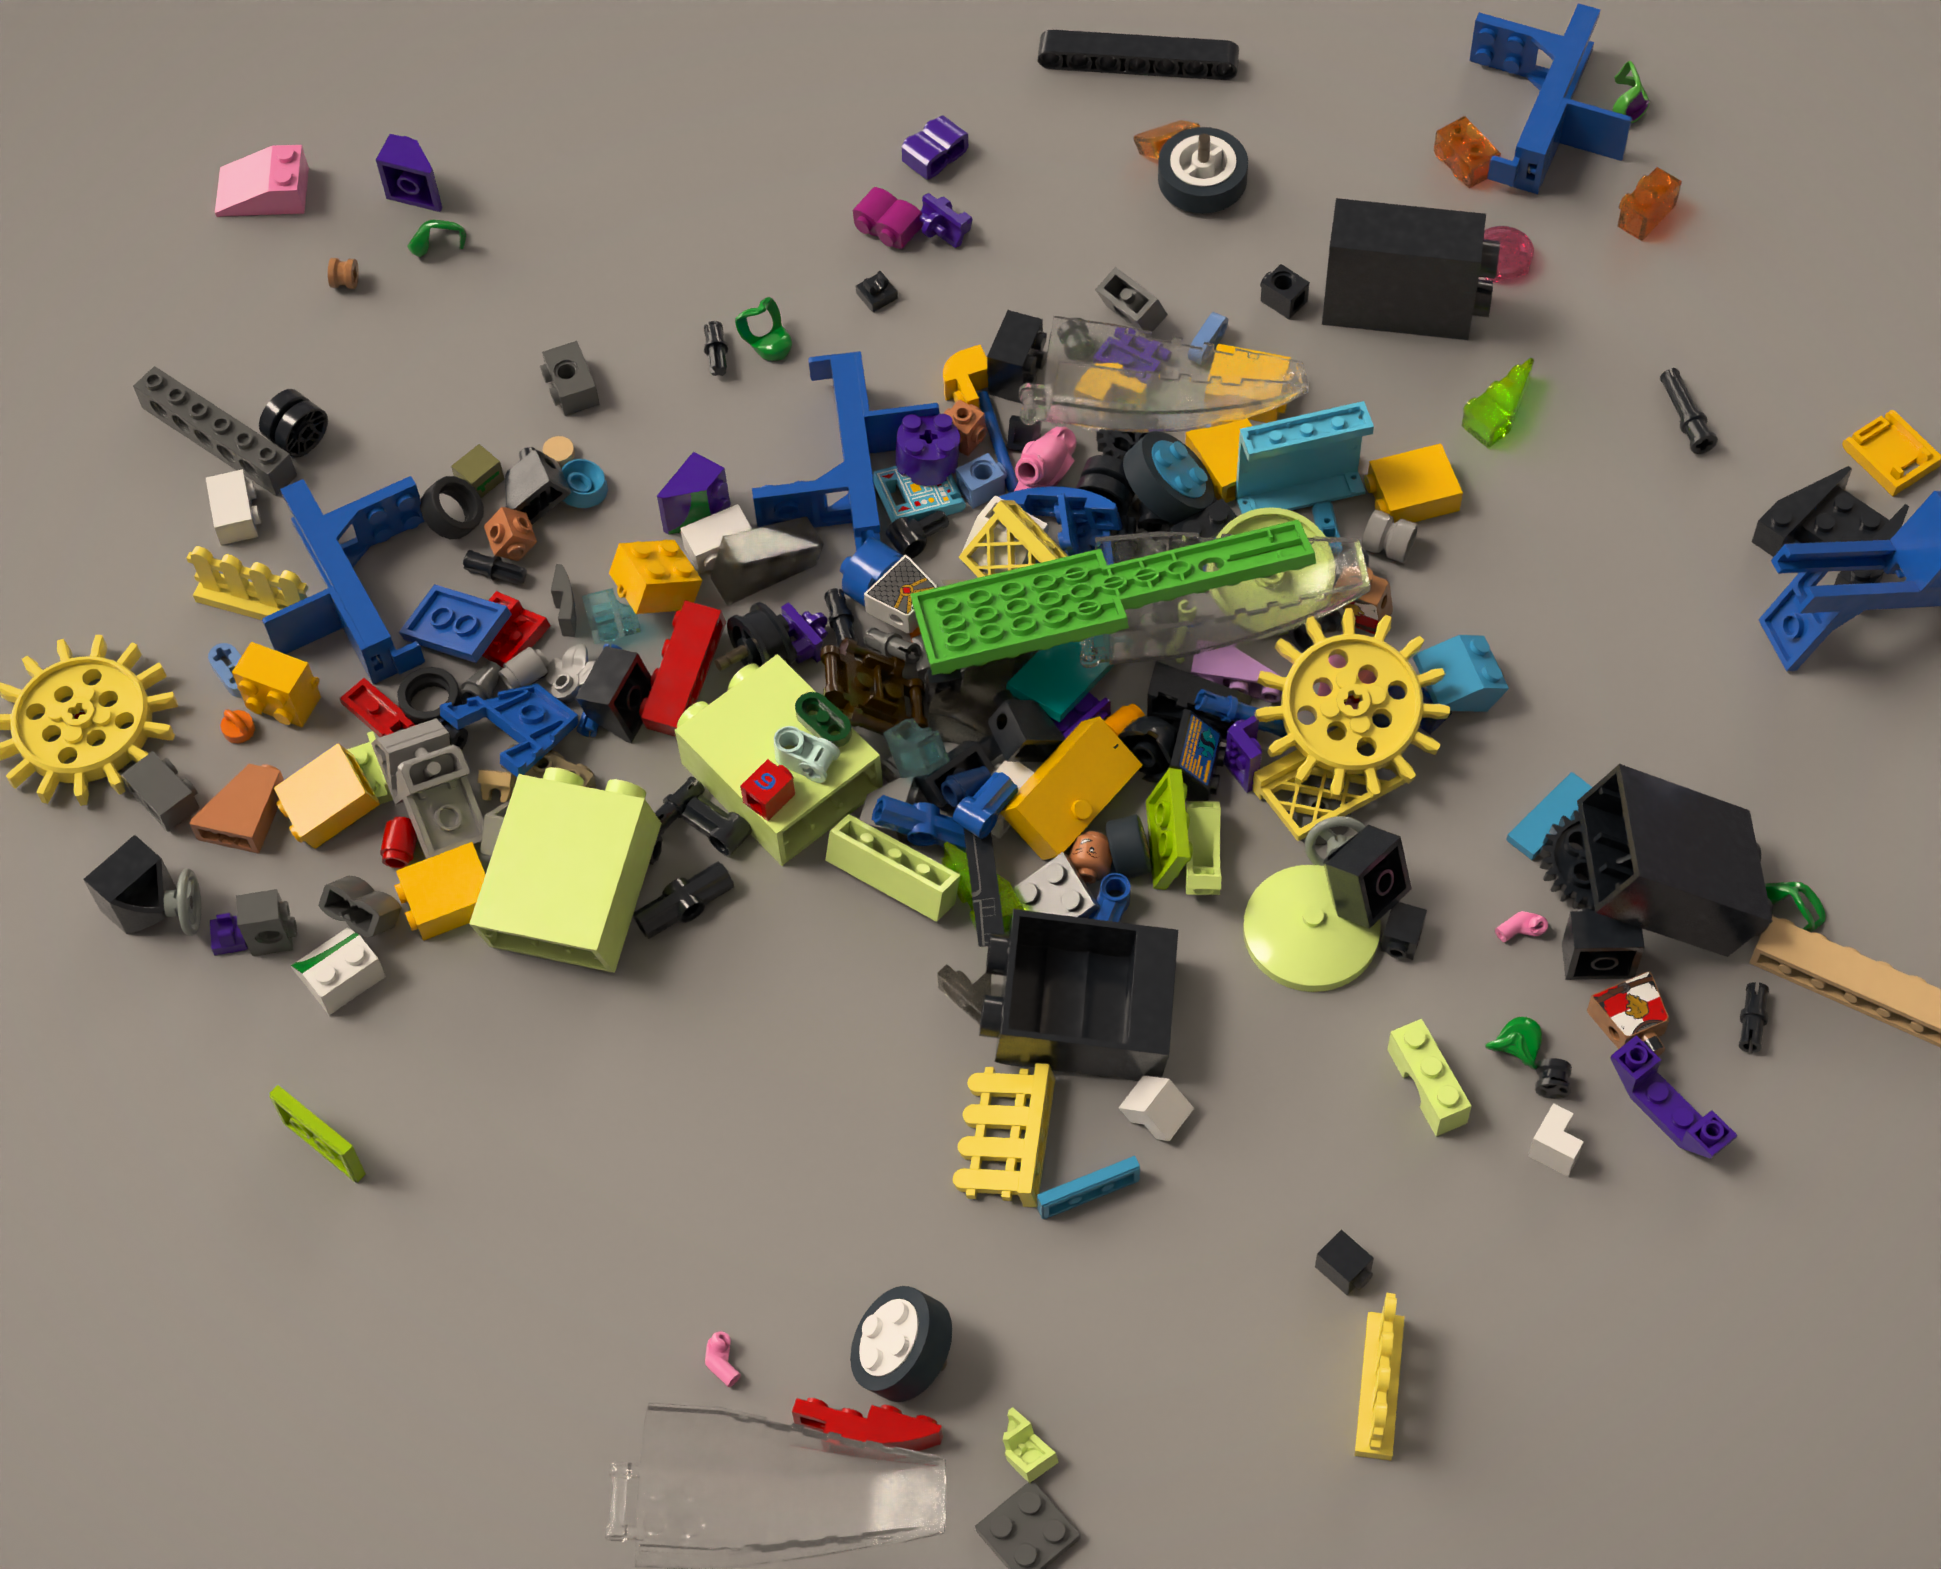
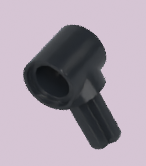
M937 511L920 521L914 518L910 520L907 517H901L888 526L885 534L903 556L907 555L912 559L925 549L926 538L948 527L949 520L943 511Z

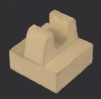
M479 770L477 783H481L482 799L491 800L492 791L499 789L501 792L500 802L508 801L511 799L517 777L511 772Z

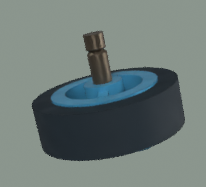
M1151 431L1125 454L1123 459L1124 472L1132 490L1138 497L1131 504L1135 512L1139 513V504L1142 502L1155 515L1176 525L1212 504L1214 500V486L1207 469L1189 447L1172 435L1160 431Z

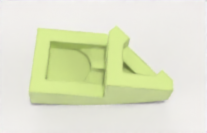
M1012 1407L1008 1410L1009 1423L1007 1432H1004L1003 1443L1006 1449L1005 1456L1011 1466L1026 1481L1031 1483L1059 1462L1056 1452L1034 1434L1031 1423Z

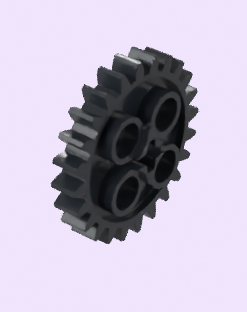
M1574 810L1570 819L1563 815L1559 825L1553 823L1551 826L1550 834H1546L1542 842L1545 846H1542L1539 855L1544 857V859H1542L1539 866L1541 869L1548 870L1543 877L1544 881L1554 880L1550 891L1556 892L1561 890L1563 892L1560 899L1561 902L1571 898L1573 899V909H1576L1580 903L1585 904V908L1592 909L1594 901L1579 812ZM1569 843L1580 845L1582 850L1574 849ZM1579 873L1584 875L1587 878V881H1582L1575 876V874Z

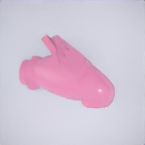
M1057 426L1048 431L1043 437L1036 441H1029L1025 445L1021 459L1015 467V474L1019 482L1014 491L1035 487H1055L1075 461L1072 458V454L1075 451L1077 441L1075 434L1070 429L1064 426Z

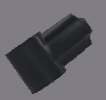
M702 795L693 797L682 814L684 821L706 835L710 843L726 856H730L752 833L751 826L743 817L735 812L726 813Z

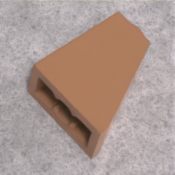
M249 763L191 819L190 826L196 839L259 854L278 809L276 802L280 799L274 787L284 781L281 771L272 765L263 764L259 766Z

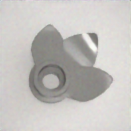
M578 644L569 648L564 653L562 659L554 658L547 666L546 680L552 685V695L560 701L569 703L576 700L579 688L584 684L593 668L595 661L588 662V650L584 644Z

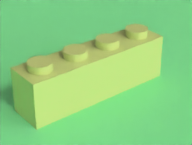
M850 814L830 830L825 861L936 922L955 905L960 874Z

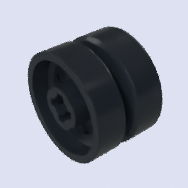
M286 389L275 395L265 406L259 420L261 434L288 452L291 457L296 458L302 457L314 449L322 440L328 426L326 412L295 389Z
M1096 455L1086 461L1076 489L1090 491L1109 499L1116 504L1120 518L1123 515H1127L1135 493L1126 478L1123 460L1109 455Z

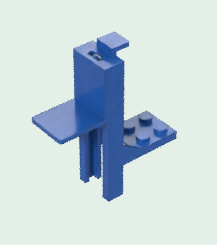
M1578 3L1564 36L1484 13H1478L1475 20L1469 61L1523 76L1540 90L1517 143L1513 161L1492 156L1488 171L1489 180L1538 194L1559 143L1619 161L1623 160L1632 117L1572 100L1593 51L1594 42L1589 40L1599 19L1601 9ZM1538 49L1542 50L1553 60L1550 69L1536 65Z
M861 351L808 358L812 381L833 380L844 462L814 481H796L790 484L764 485L752 488L758 535L852 523L856 551L870 537L880 541V524L870 454L896 450L897 431L905 416L910 414L934 416L940 414L938 403L870 411ZM848 491L846 496L828 506L826 493Z
M412 476L323 515L304 479L280 489L285 502L294 516L291 518L293 526L325 582L327 589L262 619L273 649L288 654L343 629L373 685L397 673L400 675L423 664L425 659L417 641L396 650L387 628L353 569L369 547L379 542H385L391 537L408 529H414L419 524L425 522L420 510V495ZM352 524L356 537L339 544L338 540Z
M1933 491L1890 540L1784 544L1772 558L1771 562L1778 574H1798L1758 620L1786 671H1797L1833 630L1865 610L1941 606V491ZM1883 569L1886 574H1896L1898 578L1906 577L1904 582L1816 586L1828 571Z

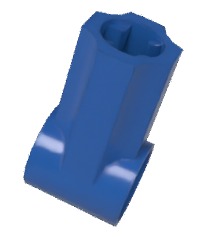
M994 772L973 797L967 796L958 804L953 814V821L978 838H985L996 825L999 813L1018 793V786L1003 772Z
M1111 873L1103 878L1100 892L1096 899L1100 908L1092 913L1089 919L1121 921L1124 911L1130 905L1131 885L1126 876L1120 873ZM1112 890H1119L1123 895L1111 897L1107 893Z

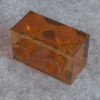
M1466 116L1436 131L1433 151L1440 161H1444L1452 170L1458 180H1461L1470 189L1488 179L1490 160L1492 156L1501 157V153Z
M1658 167L1648 176L1644 175L1639 180L1636 189L1631 194H1625L1620 201L1618 208L1621 211L1617 227L1643 241L1676 206L1682 181Z

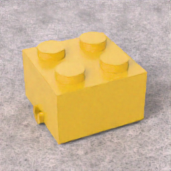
M675 540L619 543L609 571L610 576L618 586V596L626 598L635 614L681 610L685 600L695 602L703 581Z
M254 642L249 644L232 671L246 708L255 714L265 713L273 716L277 721L285 725L294 724L303 727L321 698L318 690L320 680L318 677L313 676L308 662Z

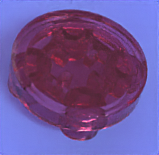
M1495 226L1484 231V239L1500 241L1496 278H1485V280H1493L1494 283L1500 281V279H1513L1529 273L1534 256V247L1530 238L1525 233L1509 226Z

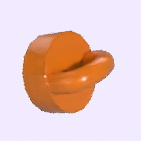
M227 709L224 711V717L220 726L226 740L237 744L249 740L255 731V724L250 714L242 710L231 711Z

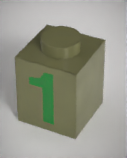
M480 444L451 466L453 475L471 484L481 498L505 480L500 461Z

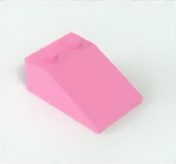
M302 145L270 146L220 167L215 208L216 217L304 214L309 166Z

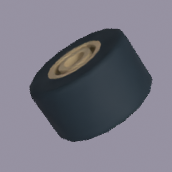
M1134 814L1108 821L1106 823L1107 839L1117 873L1126 876L1127 879L1151 873L1153 866L1150 850L1140 817Z

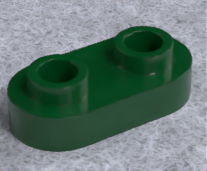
M807 692L797 699L795 703L796 717L814 736L826 739L837 747H842L849 742L852 736L850 720L825 696L818 692ZM810 711H817V712H818V713L815 714V715H809V714H808V712H810ZM833 731L840 732L838 735H830Z

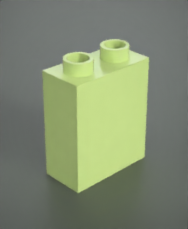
M777 654L761 667L757 664H749L740 669L731 679L728 691L709 705L705 701L691 705L679 718L675 734L682 765L702 783L728 812H735L743 817L752 828L751 835L783 866L838 824L844 817L863 805L867 794L882 787L883 780L880 755L851 727L852 736L847 744L838 747L840 756L837 760L832 761L826 771L828 776L825 782L817 783L789 770L794 777L795 795L769 821L743 803L740 785L767 759L777 766L779 765L775 760L774 735L780 728L793 726L813 735L798 721L795 703L802 694L815 691ZM817 711L808 712L809 715H815L818 713ZM833 731L830 733V735L840 734V732ZM788 745V746H785V747H783V748H784V749H793V748H795V746Z
M546 768L543 779L518 774L469 925L489 947L615 973L662 823L645 800L646 791L633 783L616 779L609 780L604 791L583 787L584 780L582 777L561 768Z

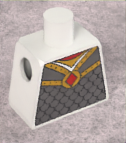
M904 555L864 593L866 612L906 633H912L918 627L910 594L938 587L907 555Z

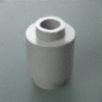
M528 647L503 664L504 668L499 671V675L509 689L532 685L548 673L546 666L549 665V662L540 649L534 651L531 647Z

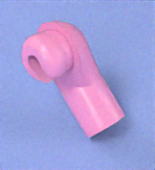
M1521 911L1495 929V933L1502 942H1507L1516 934L1540 936L1548 930V921L1545 917L1538 914Z
M718 1331L708 1340L705 1364L727 1387H732L739 1380L741 1374L728 1362L731 1344L730 1336L725 1332Z

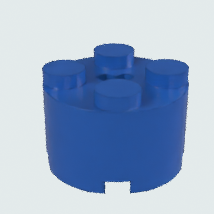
M873 537L868 538L852 557L845 558L841 564L840 572L843 574V592L865 607L864 593L891 569L903 555Z

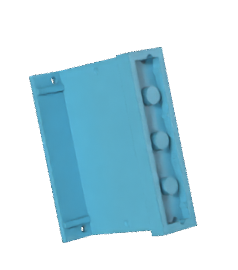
M1357 402L1240 429L1235 497L1241 514L1255 509L1270 507L1292 511L1314 506L1316 503L1331 502L1365 494L1366 491L1358 472L1362 436L1371 435L1374 431V425L1365 402Z

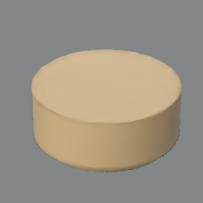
M552 437L543 445V453L555 459L559 463L560 468L575 457L573 443L566 437Z

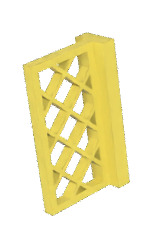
M1000 500L993 508L995 512L964 549L959 558L979 578L995 574V569L1008 568L1009 571L1015 568L1036 564V559L1042 563L1067 557L1068 555L1014 500ZM999 522L1007 528V542H994V528ZM1014 536L1019 540V542H1014ZM1015 545H1023L1028 550V564L1015 565ZM987 546L988 566H979L971 557L978 547ZM994 546H1007L1008 565H995Z
M1340 727L1327 733L1332 740L1336 741L1342 740L1345 737V733ZM1361 742L1357 744V748L1367 744L1368 742ZM1295 750L1255 771L1253 792L1260 800L1263 798L1266 800L1295 839L1300 841L1307 837L1309 831L1320 821L1330 817L1346 816L1378 799H1371L1368 792L1361 796L1347 793L1350 782L1366 785L1365 777L1345 774L1344 791L1338 798V800H1341L1340 807L1333 811L1320 808L1322 797L1331 799L1330 790L1324 789L1326 778L1333 779L1334 773L1316 765L1310 775L1322 777L1320 788L1294 783L1298 768L1307 759L1298 750ZM1391 764L1384 767V769L1392 770L1396 777L1389 781L1379 779L1381 784L1379 797L1407 783L1399 776ZM1281 789L1294 791L1292 803L1280 801L1273 793ZM1304 793L1318 796L1316 807L1296 804L1298 794ZM1294 812L1313 815V820L1306 826L1299 828L1293 820Z

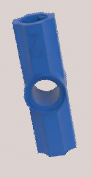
M885 795L877 799L872 813V821H874L875 825L906 834L908 841L914 845L931 846L936 844L961 853L966 852L963 827L954 822L952 817L940 814V808L927 802L912 805Z

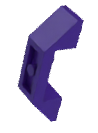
M1637 1035L1611 1055L1610 1059L1630 1099L1679 1148L1711 1159L1737 1138V1134L1713 1110L1702 1117L1657 1072L1661 1059Z

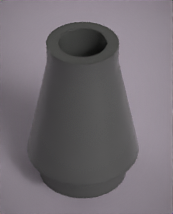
M487 661L480 670L461 685L460 696L462 700L467 704V698L479 696L483 700L491 699L500 677L499 671L502 668L495 662Z

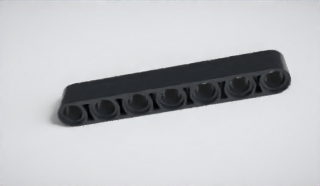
M1047 30L1041 34L1037 60L1042 67L1052 70L1230 80L1238 72L1239 46L1228 40Z

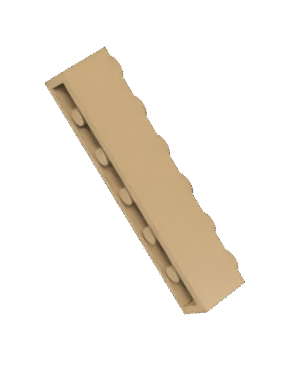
M1772 916L1773 922L1761 934L1749 964L1941 1048V989L1928 984L1921 977L1900 972L1886 962L1875 961L1861 955L1854 948L1843 947L1831 942L1822 934L1811 933L1795 926L1793 922L1787 919Z

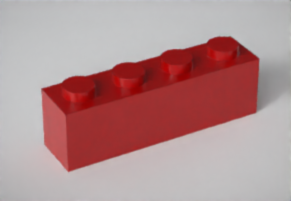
M685 600L682 609L676 611L672 623L674 629L670 639L665 640L661 653L663 658L661 665L653 671L650 684L652 689L649 697H645L640 706L639 714L647 729L676 737L675 729H677L679 718L691 705L697 703L725 628L726 620L721 610Z

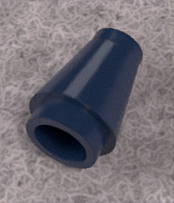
M985 766L950 775L941 784L942 794L948 804L955 807L965 797H973L992 775Z

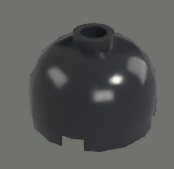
M1143 716L1132 720L1118 737L1141 762L1142 766L1138 771L1146 774L1141 779L1147 782L1159 783L1170 768L1178 732L1173 725L1164 719L1156 716Z

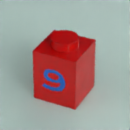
M767 759L740 785L743 803L769 821L795 795L792 773L785 766H777Z

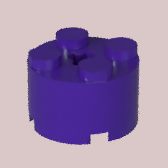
M943 413L934 416L910 414L903 418L902 424L897 431L895 458L897 470L902 476L904 473L911 478V482L917 485L934 486L947 481V477L953 473L954 475L958 467L960 434L957 427L953 424L952 418Z

